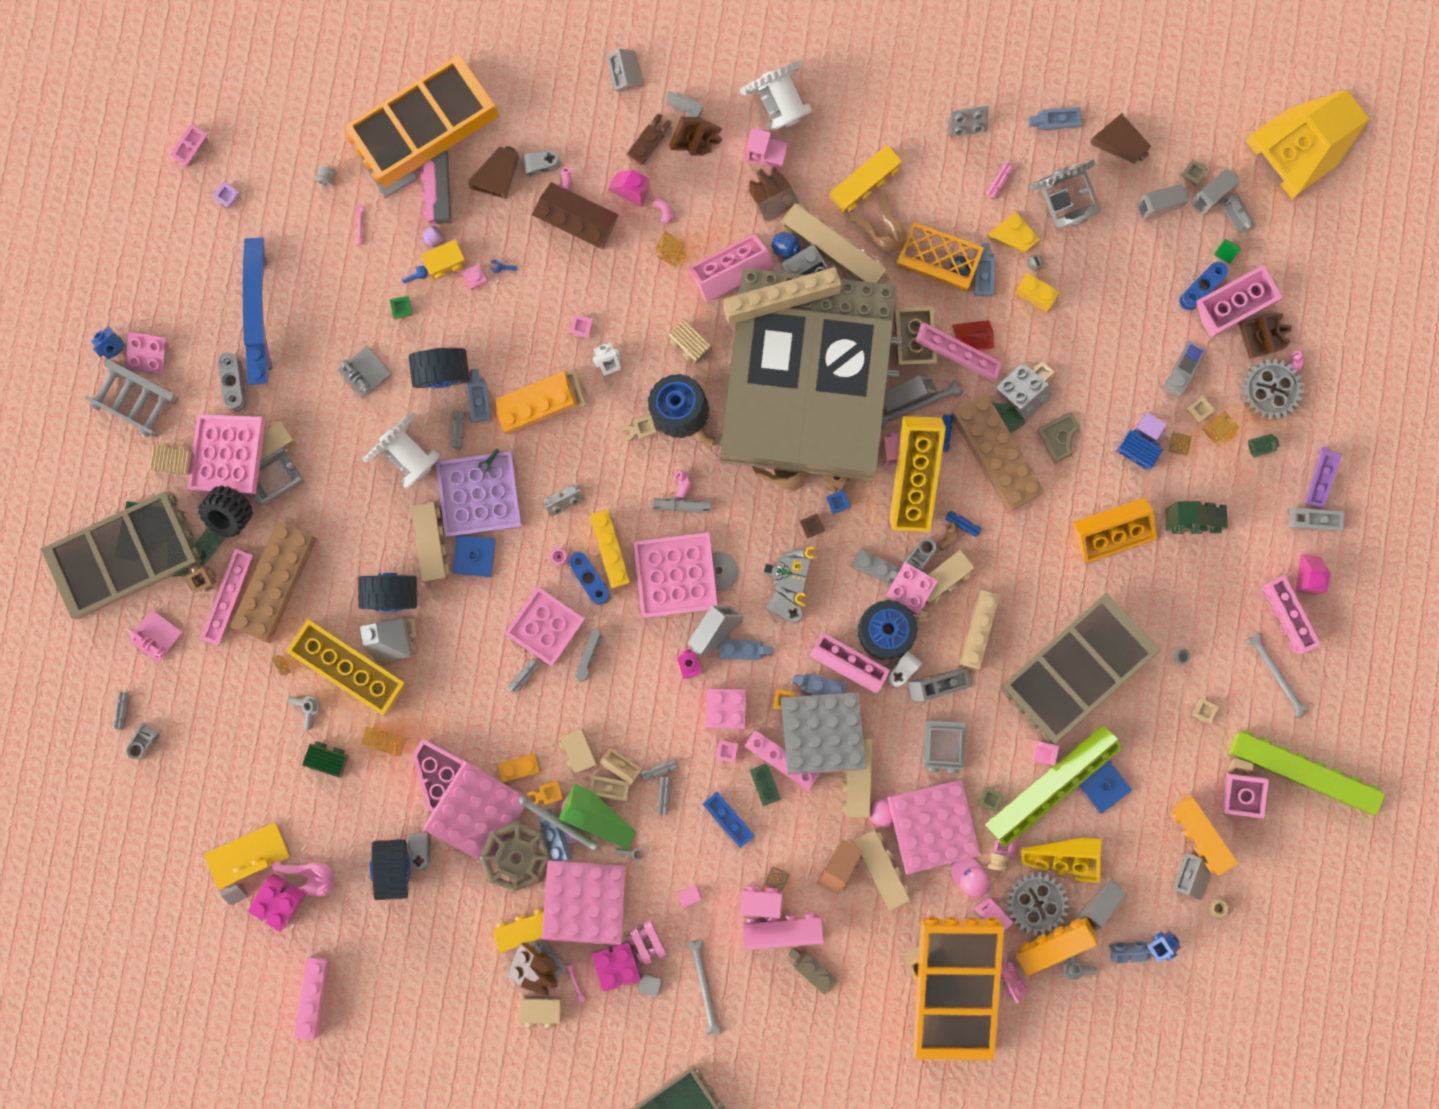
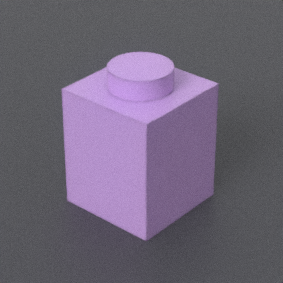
M1146 412L1135 430L1144 434L1143 437L1149 441L1151 439L1155 441L1157 439L1161 440L1166 432L1164 430L1166 423Z

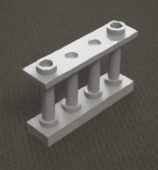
M107 359L104 366L109 369V374L95 399L86 395L85 399L90 401L89 406L98 411L102 408L140 428L138 432L147 437L150 434L157 437L158 434L151 430L165 404H168L169 401L175 404L178 397ZM121 375L125 377V384L112 407L109 408L102 404V401L115 378ZM138 384L142 386V392L128 417L118 411L132 386L135 387ZM155 393L159 395L157 398L158 402L145 425L143 426L135 422L134 420L148 396Z

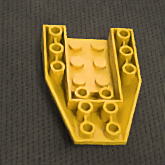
M1346 89L1290 107L1252 133L1246 142L1256 155H1259L1261 152L1284 180L1280 186L1291 199H1294L1337 167L1370 118Z

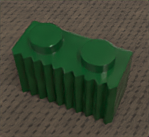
M318 741L315 744H309L302 766L342 778L349 755L344 754L345 750L337 747L331 750L326 748L327 744Z

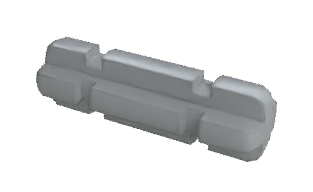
M454 411L453 419L455 421H453L451 446L453 448H462L463 440L461 438H463L464 423L462 420H464V412Z
M530 659L527 663L528 666H524L515 677L516 680L510 683L509 688L513 692L518 693L522 688L520 686L524 685L533 675L532 672L536 671L540 666L534 659Z
M118 692V702H116L114 714L116 719L113 721V728L123 730L125 726L123 721L126 719L128 707L126 701L129 700V693Z
M673 759L668 761L667 764L663 763L652 767L651 770L642 771V779L647 781L651 777L655 778L669 773L668 771L677 770V761Z
M664 776L660 778L661 787H659L658 799L660 804L657 811L661 815L668 814L667 804H669V785L671 782L670 777Z

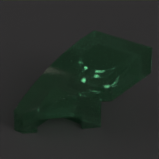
M991 401L1010 434L1025 424V420L1014 407H1011V404H999Z

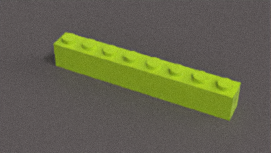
M1104 725L1095 730L1090 737L1079 743L1077 748L1070 754L1065 755L1058 764L1051 767L1026 791L1021 792L1013 802L1007 804L1000 813L993 816L985 824L989 832L1006 848L1123 748L1119 740Z
M1243 730V732L1235 733L1227 754L1245 759L1247 762L1254 763L1253 765L1369 815L1377 816L1385 796L1384 793L1380 792L1379 787L1371 784L1368 786L1361 784L1362 780L1352 776L1349 779L1343 776L1344 772L1337 769L1328 770L1325 768L1326 765L1321 762L1315 761L1312 763L1307 761L1308 757L1297 753L1293 755L1289 753L1290 749L1280 745L1277 748L1271 745L1272 742L1265 738L1256 739L1253 737L1254 734L1249 731Z

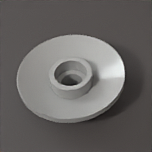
M712 553L714 573L716 568L720 567L722 569L721 574L715 573L716 590L728 589L734 584L738 575L736 562L725 553Z

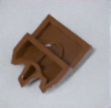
M681 117L669 147L671 151H688L690 156H703L712 152L710 145L719 144L723 140L717 135L722 131V128L699 117Z
M776 167L771 170L772 174L770 176L760 168L757 171L760 182L750 181L749 193L765 221L792 208L795 203L799 204L789 182Z
M1270 313L1238 323L1249 359L1283 350L1290 344L1291 341L1285 338L1284 334L1291 332L1292 325L1280 323L1283 319V314Z
M526 942L521 943L507 976L520 987L543 995H548L549 990L547 987L557 988L558 981L552 975L553 972L558 971L555 961L545 952L538 953Z

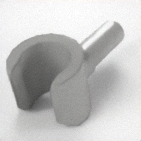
M638 848L632 851L616 849L615 854L631 856L634 860L639 861L641 858H635L634 853L636 851H643Z

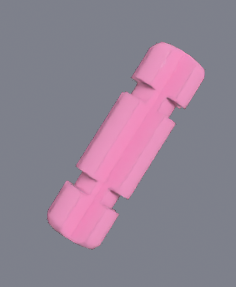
M1006 163L1000 170L1001 172L998 173L987 191L989 197L996 198L1012 172V166Z

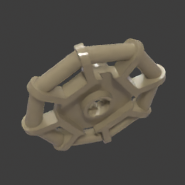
M514 821L512 824L489 832L490 835L478 857L481 860L489 884L493 883L512 891V893H516L520 889L542 881L541 878L547 867V862L552 857L541 830L538 831L519 823V821ZM514 831V837L507 838L504 841L499 838ZM519 831L532 836L529 841L520 838ZM496 841L499 847L495 855H489ZM536 841L540 848L541 854H535L532 845ZM519 853L520 860L512 862L511 855ZM489 860H496L499 868L497 872H493ZM536 860H541L536 872L534 873L532 871V868ZM502 874L512 878V883L499 877ZM523 874H529L531 876L527 879L517 882V878H519Z

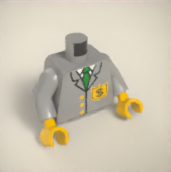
M814 547L795 549L784 553L782 557H779L777 565L766 563L764 569L765 575L774 576L773 585L779 594L803 607L806 604L801 602L802 599L805 597L809 598L803 594L810 562L808 558H818L817 556H812V552L818 550Z

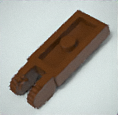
M659 113L652 120L651 124H648L627 152V156L641 166L644 165L664 138V134L672 124L671 121L667 120L660 131H658L655 127L662 118V115Z

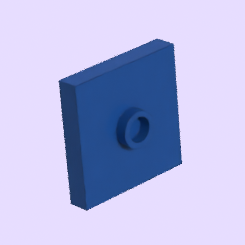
M458 535L456 537L453 574L492 577L496 539Z
M1107 761L1079 785L1100 814L1104 813L1132 791L1110 761Z

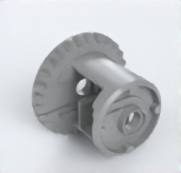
M1094 159L1069 168L1068 166L1052 172V175L1028 185L1032 191L1042 190L1056 228L1060 229L1069 225H1078L1101 211L1086 171L1094 166ZM1083 175L1087 187L1079 189V194L1082 195L1089 192L1093 204L1057 218V212L1073 206L1067 187L1048 194L1047 189L1072 177L1076 178Z

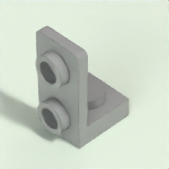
M668 91L666 104L688 112L686 117H701L702 103L695 99L684 97L680 93Z

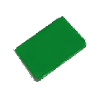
M1224 239L1214 255L1230 264L1241 250V247Z

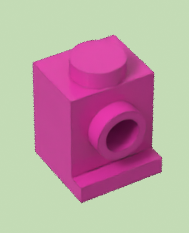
M691 649L681 651L677 659L683 679L701 675L702 671L696 653L691 652ZM687 660H691L693 662L691 667H687L685 665V662Z

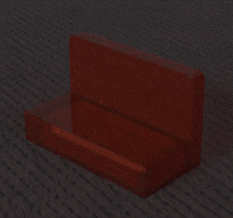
M989 320L952 325L955 339L977 350L994 348V332Z

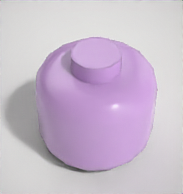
M430 226L423 232V242L431 247H436L444 239L436 226Z

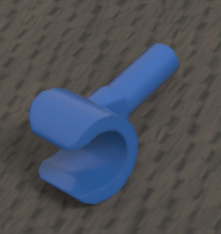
M497 260L490 261L492 264H498L497 268H490L494 273H499L501 270L517 271V266L504 265Z
M425 266L416 267V274L402 279V282L406 283L413 279L426 278L428 275L427 268Z

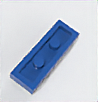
M717 791L703 803L704 807L739 848L743 847L755 836Z

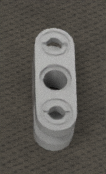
M225 352L218 358L223 402L231 410L240 411L246 405L241 362L234 354ZM231 378H236L235 384L233 386H229V380Z

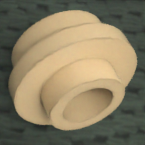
M1214 899L1209 904V912L1215 918H1223L1229 911L1228 904L1223 899ZM1216 905L1221 906V910L1219 912L1215 910Z

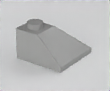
M405 619L379 622L360 627L363 646L378 664L411 657Z

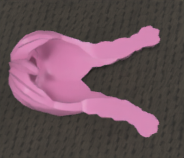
M279 861L272 863V869L285 874L303 875L308 878L305 885L298 887L306 895L325 896L334 887L333 871L324 863L311 862L304 866H285Z

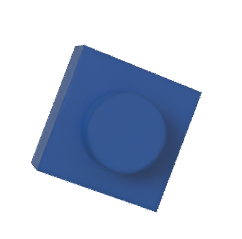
M844 489L826 496L833 515L851 507Z

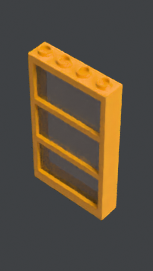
M457 55L345 125L348 131L345 135L351 144L355 143L357 145L354 149L359 157L364 156L363 163L368 171L370 169L374 171L371 175L376 183L381 182L383 187L386 188L495 120L500 115L461 56Z
M934 916L921 918L913 1052L916 1059L994 1060L1004 926L1000 919L995 917H988L987 919H978L976 917H968L967 919H958L957 917L939 919Z

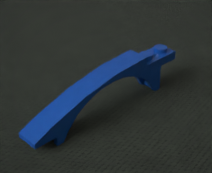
M263 237L244 239L243 332L244 345L246 346L248 385L268 384V370L272 369L263 316V277L267 265Z

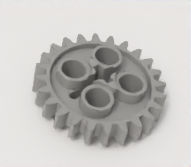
M1276 358L1272 363H1270L1269 359H1266L1265 365L1259 361L1257 363L1258 368L1253 365L1251 367L1253 372L1247 371L1245 373L1249 378L1242 379L1246 385L1240 387L1245 390L1241 396L1247 398L1243 404L1249 403L1250 406L1247 410L1253 408V415L1259 412L1260 419L1267 415L1268 421L1273 416L1275 420H1279L1280 414L1283 418H1286L1287 412L1289 414L1294 412L1292 407L1296 409L1299 407L1296 401L1301 402L1303 400L1298 396L1304 393L1303 390L1299 389L1304 383H1298L1302 376H1295L1297 369L1291 371L1292 364L1285 367L1284 360L1277 364ZM1263 373H1267L1270 375V382H1266L1263 380ZM1281 380H1286L1289 383L1287 389L1281 386ZM1256 383H1259L1264 387H1259L1256 385ZM1271 386H1274L1275 392L1273 394L1270 393L1271 389L1269 388ZM1256 391L1263 392L1264 399H1258L1255 395ZM1275 397L1282 400V406L1275 405Z
M1030 872L1029 878L1023 874V881L1015 879L1018 885H1010L1013 892H1007L1011 898L1005 900V902L1010 903V906L1006 907L1005 910L1012 912L1008 915V918H1015L1013 925L1019 923L1018 930L1020 931L1025 927L1026 934H1029L1031 930L1034 936L1037 935L1038 931H1040L1041 935L1045 934V930L1052 933L1051 927L1058 928V921L1064 923L1061 916H1068L1063 911L1069 908L1068 905L1064 904L1065 901L1069 900L1068 897H1063L1066 890H1060L1059 888L1062 886V883L1054 884L1056 878L1053 877L1049 880V874L1047 873L1043 878L1041 872H1038L1036 877L1033 872ZM1041 885H1044L1046 888V893L1043 896L1037 894V889ZM1029 888H1032L1036 900L1041 901L1039 907L1045 915V920L1042 919L1039 909L1035 906L1033 907L1035 901L1029 892ZM1022 894H1027L1029 897L1026 904H1021L1019 901ZM1052 903L1055 907L1054 912L1047 914L1046 906ZM1030 912H1036L1037 919L1034 922H1029L1028 920Z

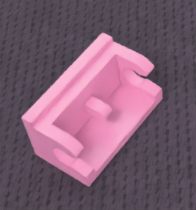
M190 124L171 152V158L186 167L207 137V134Z

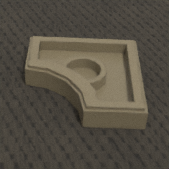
M1072 412L1037 429L1054 463L1073 454L1070 447L1071 438L1080 427Z

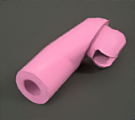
M564 167L561 170L563 185L558 186L570 190L572 183L571 169Z
M657 197L653 206L662 211L661 221L669 224L674 217L672 206Z
M1301 351L1293 353L1291 371L1297 369V372L1302 370L1305 357Z
M678 471L675 474V479L680 488L676 497L684 500L691 487V481L686 472Z

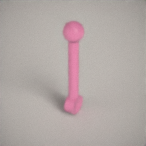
M362 206L356 208L358 213V238L356 243L359 245L363 243L362 213L364 209Z
M568 963L566 968L570 972L577 991V1000L583 1003L585 996L580 991L573 972V964Z

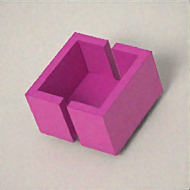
M273 873L263 883L248 912L262 921L267 919L266 924L281 932L291 922L306 893L294 885L289 886L282 893L281 890L289 882Z
M630 941L623 942L621 945H614L612 952H610V947L592 953L603 992L620 987L621 982L625 986L641 980L642 977Z

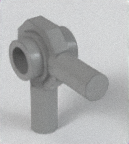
M311 695L306 696L304 699L289 696L288 704L300 706L304 714H306L303 728L311 730L313 715L320 712V700L318 697Z
M1076 955L1069 957V960L1063 965L1064 975L1068 980H1078L1083 974H1097V967L1082 966L1076 960Z

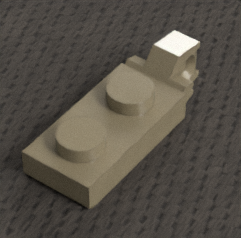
M794 948L789 951L788 955L795 960L792 964L795 969L825 995L837 979L808 953L803 951L799 954Z

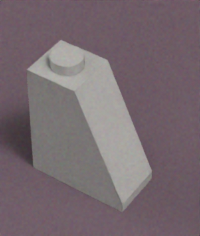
M1226 168L1198 192L1190 203L1204 216L1240 182L1235 172Z
M1182 184L1144 194L1136 204V207L1144 222L1185 206L1189 201V194Z
M919 375L886 391L883 409L887 412H893L938 393L931 376Z
M711 605L688 641V644L693 647L692 650L696 654L710 655L742 621L743 617L730 606Z
M1111 880L1100 888L1074 920L1078 918L1082 920L1087 917L1095 931L1102 928L1126 893L1120 885Z

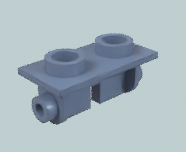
M1136 941L1135 943L1118 942L1109 945L1112 952L1110 960L1115 962V964L1129 963V956H1132V962H1147L1148 959H1151L1150 953L1152 952L1147 946L1149 945L1148 942Z

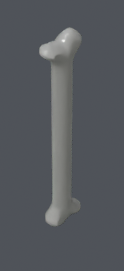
M954 380L948 389L883 415L881 429H884L885 424L891 420L950 395L960 396L963 390L958 387L957 382Z
M1255 633L1253 638L1247 641V644L1253 645L1257 649L1294 706L1295 717L1301 718L1304 712L1309 711L1310 707L1300 703L1261 642L1262 635Z
M526 797L519 798V804L547 820L591 850L599 848L598 843L559 820Z
M689 941L687 947L693 952L709 1022L706 1034H720L722 1028L716 1022L700 952L704 942L698 941L695 943Z

